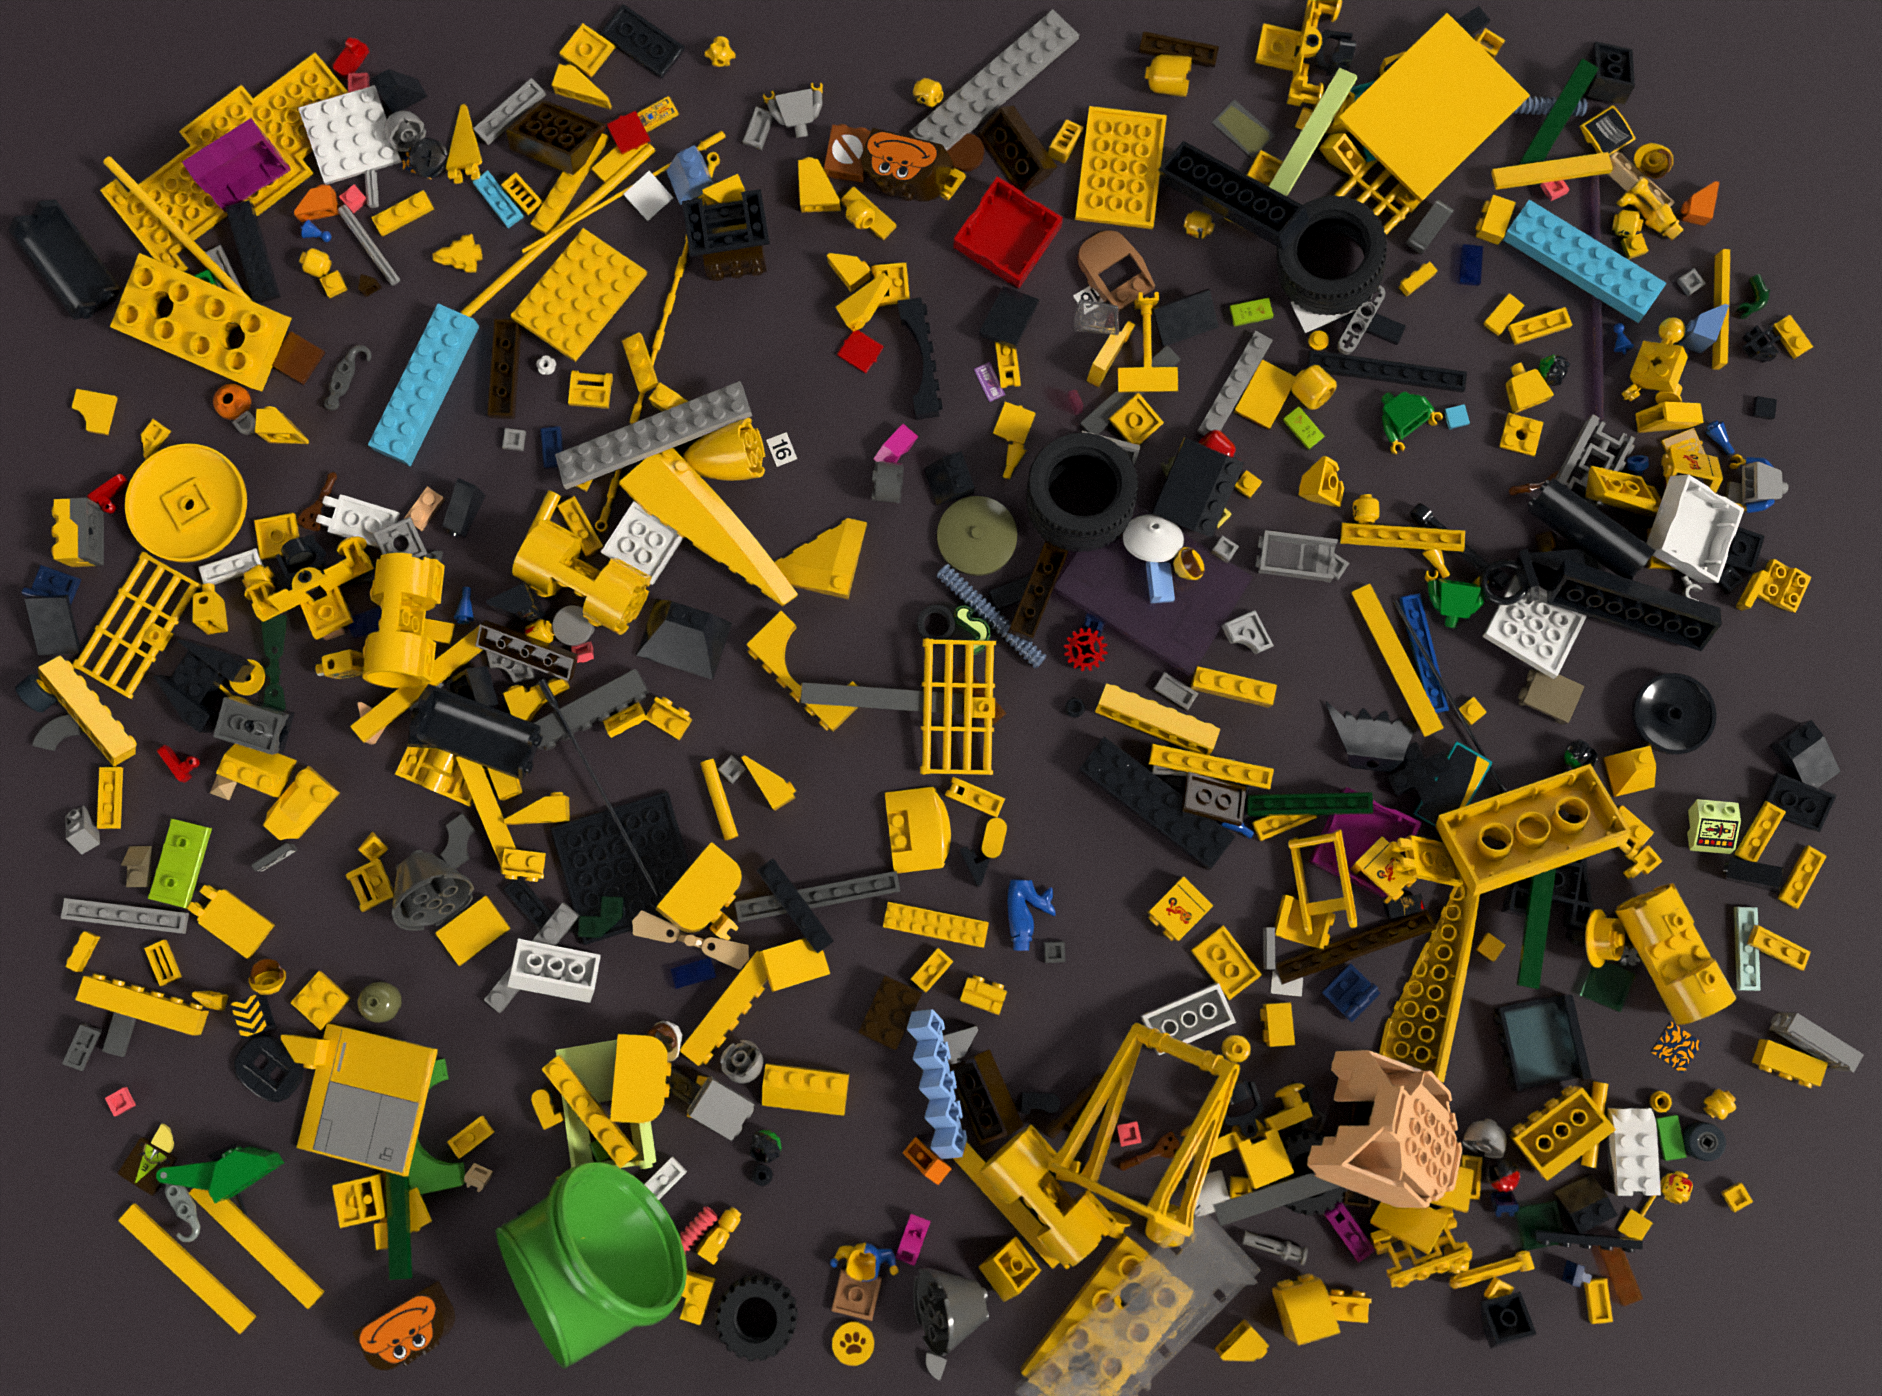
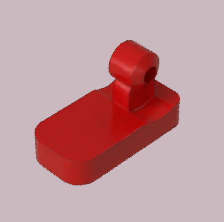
M351 37L346 40V48H344L333 64L336 73L348 79L349 73L357 71L369 53L366 44Z
M118 474L88 494L87 498L102 506L104 512L112 514L115 512L116 506L111 503L109 498L127 487L130 482L124 475Z
M167 745L157 749L158 754L180 782L186 783L190 780L192 776L189 772L200 764L199 759L193 756L181 762L175 752Z

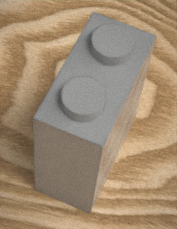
M709 1075L687 1109V1113L693 1119L732 1141L734 1136L737 1137L740 1134L745 1119L752 1115L754 1103L748 1097Z

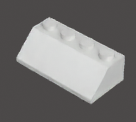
M518 939L507 987L590 1003L595 989L601 955Z

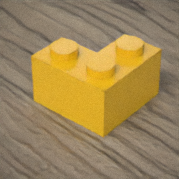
M687 1270L686 1284L682 1293V1297H685L686 1300L680 1319L701 1325L716 1281L715 1278Z

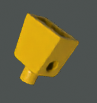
M1522 363L1510 367L1514 377L1506 383V389L1513 414L1544 403L1554 396L1537 369L1526 372Z
M211 583L203 584L202 592L193 595V623L208 635L228 632L224 599L215 592V585Z

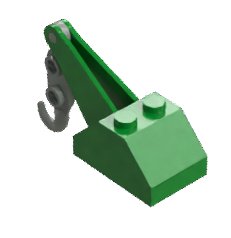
M240 1146L221 1155L222 1159L219 1161L159 1169L156 1178L159 1182L166 1184L165 1195L178 1217L189 1223L192 1228V1233L189 1236L185 1237L177 1233L178 1239L183 1242H191L200 1233L196 1204L186 1187L208 1190L215 1204L231 1199L283 1165L284 1162L279 1153L254 1147L241 1148Z

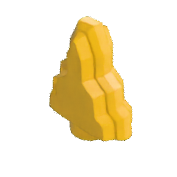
M473 234L463 235L460 240L453 241L450 247L441 248L434 252L433 261L442 265H453L456 269H464L466 273L476 272L477 261H482V251L480 245L474 243Z

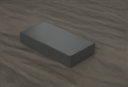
M114 1012L102 1052L125 1057L136 1018Z

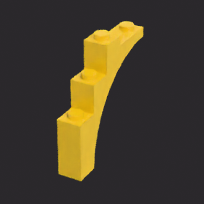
M558 677L548 681L554 696L570 688L566 680ZM514 685L508 688V692L503 693L511 715L529 722L541 707L548 702L539 685L531 687L529 692L523 686ZM488 768L499 799L504 801L523 793L519 779Z

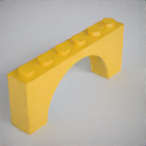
M780 611L746 644L749 648L747 652L755 660L759 658L764 663L762 667L769 674L773 672L778 677L776 681L783 688L787 686L792 691L790 695L799 702L801 699V686L792 679L785 663L786 645L797 627ZM852 681V682H851L850 684H848L847 686H857V685ZM804 703L806 705L804 709L812 717L816 714L821 719L818 723L826 731L830 728L833 732L858 708Z

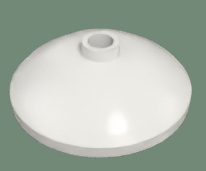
M1146 514L1135 517L1123 531V542L1127 550L1135 557L1144 561L1164 562L1178 555L1183 546V533L1178 525L1159 515Z

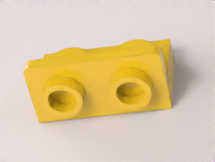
M663 696L661 699L655 697V702L647 713L646 720L680 740L692 722V719L688 717L690 713L681 707L678 710L671 706L673 702Z
M504 848L500 873L505 874L507 879H517V876L526 877V881L538 882V878H544L543 870L546 853Z
M1332 1289L1331 1292H1327L1337 1321L1368 1323V1309L1371 1298L1365 1295L1366 1292L1353 1291L1352 1294H1345L1344 1290Z

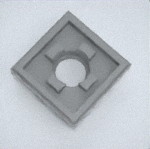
M411 517L373 532L382 555L388 553L412 554V557L419 558L428 554ZM398 536H404L408 540V547L403 551L395 549L393 545L394 539Z

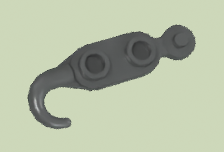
M363 345L352 347L347 356L338 363L329 384L331 395L326 398L324 403L328 410L334 411L338 409L339 397L346 394L355 373L356 354L363 351L367 355L366 360H371V352L367 347Z

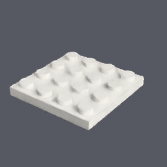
M375 85L299 108L326 185L364 174L366 170H377L401 163L398 151L391 146L385 136L384 126L387 118Z
M1516 575L1513 577L1503 597H1510L1519 591L1520 586ZM1539 587V600L1531 602L1527 592L1517 603L1499 605L1483 637L1552 679H1555L1587 616L1548 604L1547 591Z

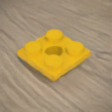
M1508 413L1499 447L1534 457L1543 422ZM1516 431L1523 432L1525 435V439H1518L1516 437Z

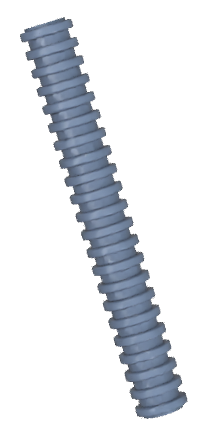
M1529 96L1513 114L1517 112L1523 114L1524 112L1525 114L1531 113V115L1535 113L1537 115H1541V113L1547 115L1556 98L1551 97L1549 99V97H1545L1543 99V97H1539L1537 99L1536 96L1533 98ZM1585 98L1579 101L1572 113L1573 116L1578 114L1579 116H1584L1587 110Z
M949 564L943 566L936 577L938 579L941 578V582H945V586L950 587L951 591H955V595H959L960 600L963 599L965 604L968 603V607L970 609L973 608L974 613L977 612L979 617L982 616V620L987 621V625H991V629H995L997 634L1000 633V637L1005 638L1006 643L1009 642L1011 647L1014 646V650L1019 651L1020 656L1023 655L1025 660L1028 659V663H1032L1033 668L1039 667L1047 655L1042 654L1041 650H1037V646H1033L1032 641L1029 642L1008 633L1010 621L1005 620V616L1000 615L1001 612L995 611L996 608L991 607V603H987L986 598L983 599L981 594L978 595V591L973 590L972 585L969 586L967 581L964 582V578H960L959 573H955L953 568L950 569Z

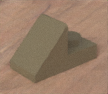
M152 846L129 847L121 863V866H127L126 887H150Z

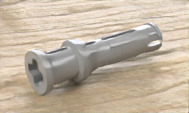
M1245 1231L1242 1240L1243 1245L1281 1255L1283 1260L1297 1261L1302 1266H1304L1308 1254V1247L1306 1246L1302 1248L1292 1245L1290 1241L1282 1243L1249 1233L1248 1231Z

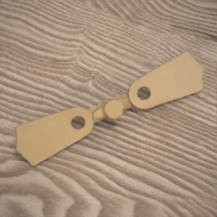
M643 910L632 920L633 935L668 943L675 942L678 939V941L685 943L687 946L702 947L703 952L707 956L739 970L749 960V945L714 937L704 940L692 934L680 932L674 924ZM669 929H672L674 931L673 937L667 936V931ZM709 943L715 944V949L713 951H710L708 949Z

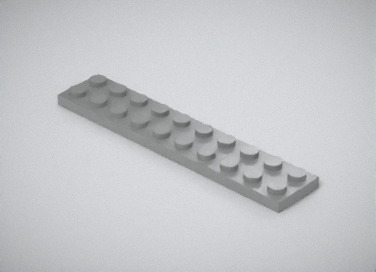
M1051 10L910 131V136L943 144L947 151L1079 39V34L1054 10Z
M741 381L555 454L563 486L567 490L716 431L728 424L751 417L752 413Z

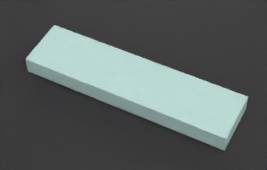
M1734 907L1737 990L1760 991L1759 950L1747 944L1753 926L1758 925L1757 907Z

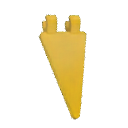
M465 104L460 106L446 165L448 178H454L455 184L463 182L460 169L464 168L466 175H471L472 180L480 179L478 165L482 164L469 111Z

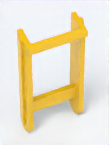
M1341 829L1330 834L1298 839V837L1290 839L1288 844L1291 849L1306 934L1312 935L1314 932L1312 915L1346 910L1349 926L1351 928L1357 927V917ZM1334 841L1344 897L1309 903L1300 847Z

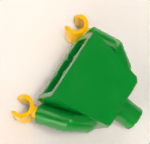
M1388 392L1381 399L1385 404L1382 416L1383 429L1388 441L1393 444L1390 450L1394 455L1397 454L1395 450L1396 445L1400 447L1401 451L1405 449L1404 444L1398 442V438L1400 440L1404 439L1427 420L1431 426H1435L1437 422L1434 420V417L1438 421L1443 418L1440 412H1434V407L1426 397L1402 392L1397 397H1394Z
M1426 571L1424 578L1428 582L1429 597L1433 607L1440 614L1446 615L1445 626L1456 628L1459 617L1469 618L1471 614H1474L1483 605L1484 595L1479 585L1480 576L1474 580L1473 584L1438 579L1437 582L1438 571H1434V577L1429 576V571Z

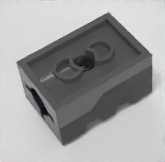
M240 695L224 697L213 737L274 755L285 750L295 712L275 708L262 702L252 701Z

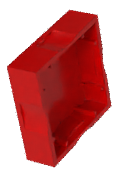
M997 176L982 197L978 208L968 217L955 236L954 248L1019 289L1062 227L1063 217L1041 203L1029 199L1020 190Z

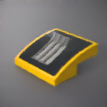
M1614 105L1580 125L1587 143L1593 144L1597 154L1608 152L1610 156L1636 139L1626 120Z

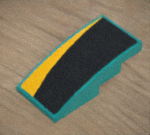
M1458 741L1454 743L1447 754L1454 770L1435 779L1444 797L1427 805H1424L1421 800L1413 812L1414 815L1435 827L1439 815L1469 805L1492 764L1491 760Z

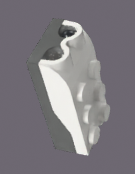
M1605 1107V1116L1616 1129L1607 1136L1610 1193L1617 1196H1633V1194L1661 1195L1657 1128L1652 1109L1649 1107Z

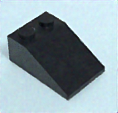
M1595 41L1590 63L1599 69L1587 88V96L1593 99L1625 105L1635 87L1633 49Z
M1812 720L1799 723L1769 745L1796 780L1819 788L1841 772L1825 736Z

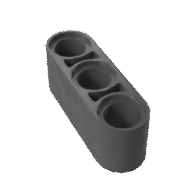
M1438 199L1405 244L1422 255L1451 216L1454 209Z

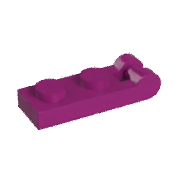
M1337 1201L1334 1204L1335 1208L1331 1211L1325 1210L1323 1215L1359 1263L1376 1250L1342 1202L1339 1203ZM1341 1213L1344 1218L1337 1222L1334 1217Z

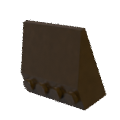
M541 99L508 127L506 132L511 150L574 175L586 164L606 126L604 123Z

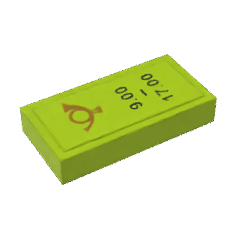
M1269 298L1230 306L1234 327L1273 318Z
M1297 407L1283 419L1284 423L1308 450L1325 437L1300 407Z

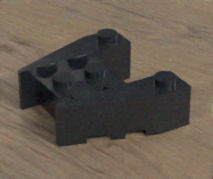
M178 639L177 642L188 649L187 653L171 677L155 675L154 679L185 723L199 733H212L216 728L219 713L211 708L208 703L225 677L231 682L245 683L255 665L240 654L228 652L194 640Z
M1586 858L1556 868L1552 902L1566 905L1563 926L1582 931L1586 930L1589 916L1595 909L1594 902L1591 899V884L1588 881ZM1531 877L1509 884L1504 896L1502 913L1520 917L1526 916Z

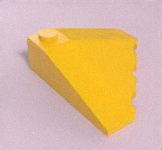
M847 518L834 529H828L818 535L817 539L809 544L805 543L793 550V553L784 559L780 558L775 561V564L792 587L849 599L867 522Z

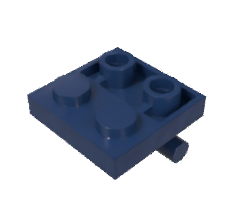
M41 565L31 589L25 587L22 590V595H68L71 605L81 579Z
M1351 963L1321 992L1350 1022H1353L1381 994L1378 991L1379 988L1374 983L1371 984Z

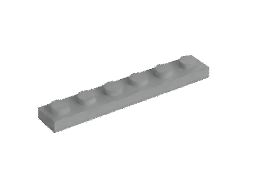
M1255 331L1197 433L1205 436L1213 429L1221 431L1271 345L1272 339Z
M64 898L61 919L186 934L189 913L69 898Z
M562 903L532 942L556 946L580 915L568 905ZM511 967L484 999L499 1013L506 1008L520 990L507 987Z

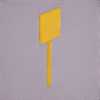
M1665 1176L1660 1181V1190L1662 1188ZM1651 1195L1640 1214L1630 1208L1617 1230L1628 1237L1642 1240L1652 1225V1222L1643 1216L1657 1195Z

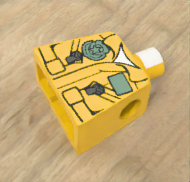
M348 649L323 656L322 663L317 664L315 669L318 676L325 675L334 679L363 675L365 659L363 653Z

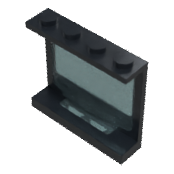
M1563 994L1494 1008L1493 1021L1498 1026L1499 1034H1497L1499 1045L1503 1048L1502 1061L1504 1066L1507 1067L1509 1074L1507 1075V1083L1512 1088V1091L1521 1092L1522 1089L1561 1081L1592 1078L1573 994Z

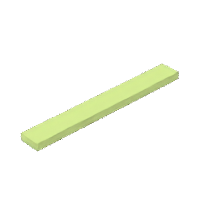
M1341 68L1338 69L1269 185L1270 188L1288 196L1357 80V75Z

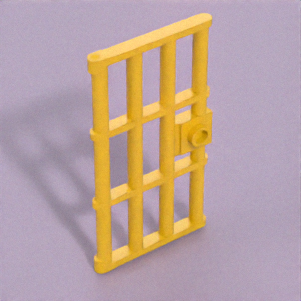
M1378 160L1366 161L1355 176L1350 175V179L1334 195L1344 196L1357 184L1364 190L1356 199L1357 201L1364 203L1371 196L1379 203L1373 209L1375 215L1378 216L1385 208L1394 215L1383 226L1384 232L1387 235L1420 202L1400 182L1383 198L1376 190L1391 173L1385 169L1369 186L1361 178ZM1394 199L1403 206L1400 210L1391 204Z
M143 551L123 587L119 588L118 595L100 624L94 628L96 630L82 653L72 664L73 668L83 671L130 699L133 698V692L151 663L155 662V657L159 650L163 651L173 636L171 631L175 624L179 623L178 619L197 588L200 589L202 586ZM148 561H151L158 566L137 598L129 592ZM167 570L174 575L153 607L145 601L163 572ZM183 579L189 582L190 585L171 616L162 612V609L180 580ZM127 596L134 600L135 603L114 635L106 629ZM142 606L150 609L151 613L130 644L122 638ZM159 615L168 620L163 628L154 623ZM105 634L112 638L93 671L85 668L84 664L102 635ZM143 641L152 645L148 653L138 649ZM120 643L126 646L128 650L108 681L101 677L100 674ZM135 653H138L145 658L124 690L116 684Z
M923 639V647H925L924 682H922V686H924L923 726H921V730H923V749L920 774L993 775V770H991L992 732H994L992 718H995L993 664L996 641ZM933 644H945L944 683L932 682ZM953 644L965 645V683H952ZM974 645H986L985 684L973 683ZM932 687H944L943 727L931 726ZM952 687H965L964 727H951ZM973 688H985V697H972ZM972 718H984V727H972ZM931 730L943 731L942 769H930ZM951 731H964L963 770L951 769ZM972 731L984 732L983 770H971Z

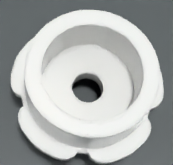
M542 356L541 359H538L536 366L541 374L549 375L554 372L556 362L550 356Z

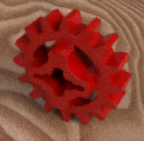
M1080 628L1079 634L1075 631L1072 632L1073 639L1067 637L1070 644L1064 645V648L1068 649L1064 656H1070L1067 662H1074V669L1079 665L1081 666V671H1084L1085 667L1092 671V665L1098 668V661H1105L1102 655H1106L1108 652L1104 651L1103 648L1108 645L1107 643L1102 644L1101 641L1104 639V636L1098 638L1097 630L1092 634L1091 628H1088L1087 632ZM1089 636L1087 641L1080 642L1077 640L1079 637ZM1095 641L1099 645V653L1094 650L1093 644ZM1088 644L1090 646L1089 650L1094 655H1092L1091 653H1086L1085 655H1083L1080 646H1086ZM1072 646L1077 648L1078 651L1076 659L1072 653ZM1088 657L1095 659L1091 663H1082Z

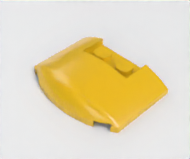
M934 787L885 793L893 867L897 873L943 868L945 865L944 862L949 853L951 842L950 821L945 804L935 792Z

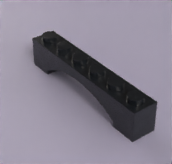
M921 297L898 300L901 326L905 325L914 336L923 360L922 382L917 395H913L916 420L939 417V410H943L942 400L937 398L936 391H940L939 381L934 379L933 372H937L936 362L931 360L930 353H934L932 341H928L927 336L931 332L929 322L925 323L924 316L928 315L926 303L922 304Z

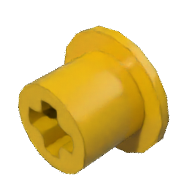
M1678 384L1675 392L1668 390L1658 392L1655 397L1658 404L1663 402H1682L1680 397L1682 386Z
M1109 1211L1117 1222L1115 1227L1108 1233V1236L1119 1239L1122 1237L1125 1227L1131 1225V1220L1121 1213Z

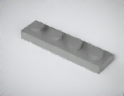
M531 78L473 128L474 131L489 145L546 95L544 90Z

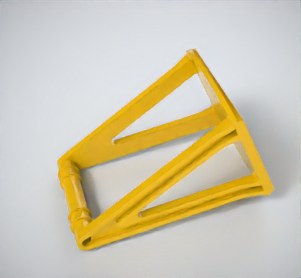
M1135 1023L1064 1146L1049 1160L1047 1169L1189 1237L1193 1232L1194 1209L1235 1086L1239 1065L1224 1059L1222 1055H1214L1210 1050L1204 1051L1175 1039L1169 1033H1161L1157 1028L1151 1029L1142 1024ZM1142 1043L1146 1044L1148 1048L1157 1049L1159 1053L1165 1052L1196 1065L1202 1071L1208 1070L1214 1076L1219 1075L1147 1207L1098 1184ZM1108 1100L1090 1159L1082 1173L1077 1174L1069 1170V1166ZM1198 1148L1177 1217L1173 1220L1166 1216L1169 1199Z

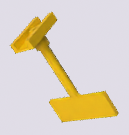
M1139 292L1136 297L1135 309H1141V315L1143 316L1144 367L1118 368V392H1178V367H1152L1151 315H1153L1152 308L1156 307L1159 301V292H1154L1152 298H1143V292Z

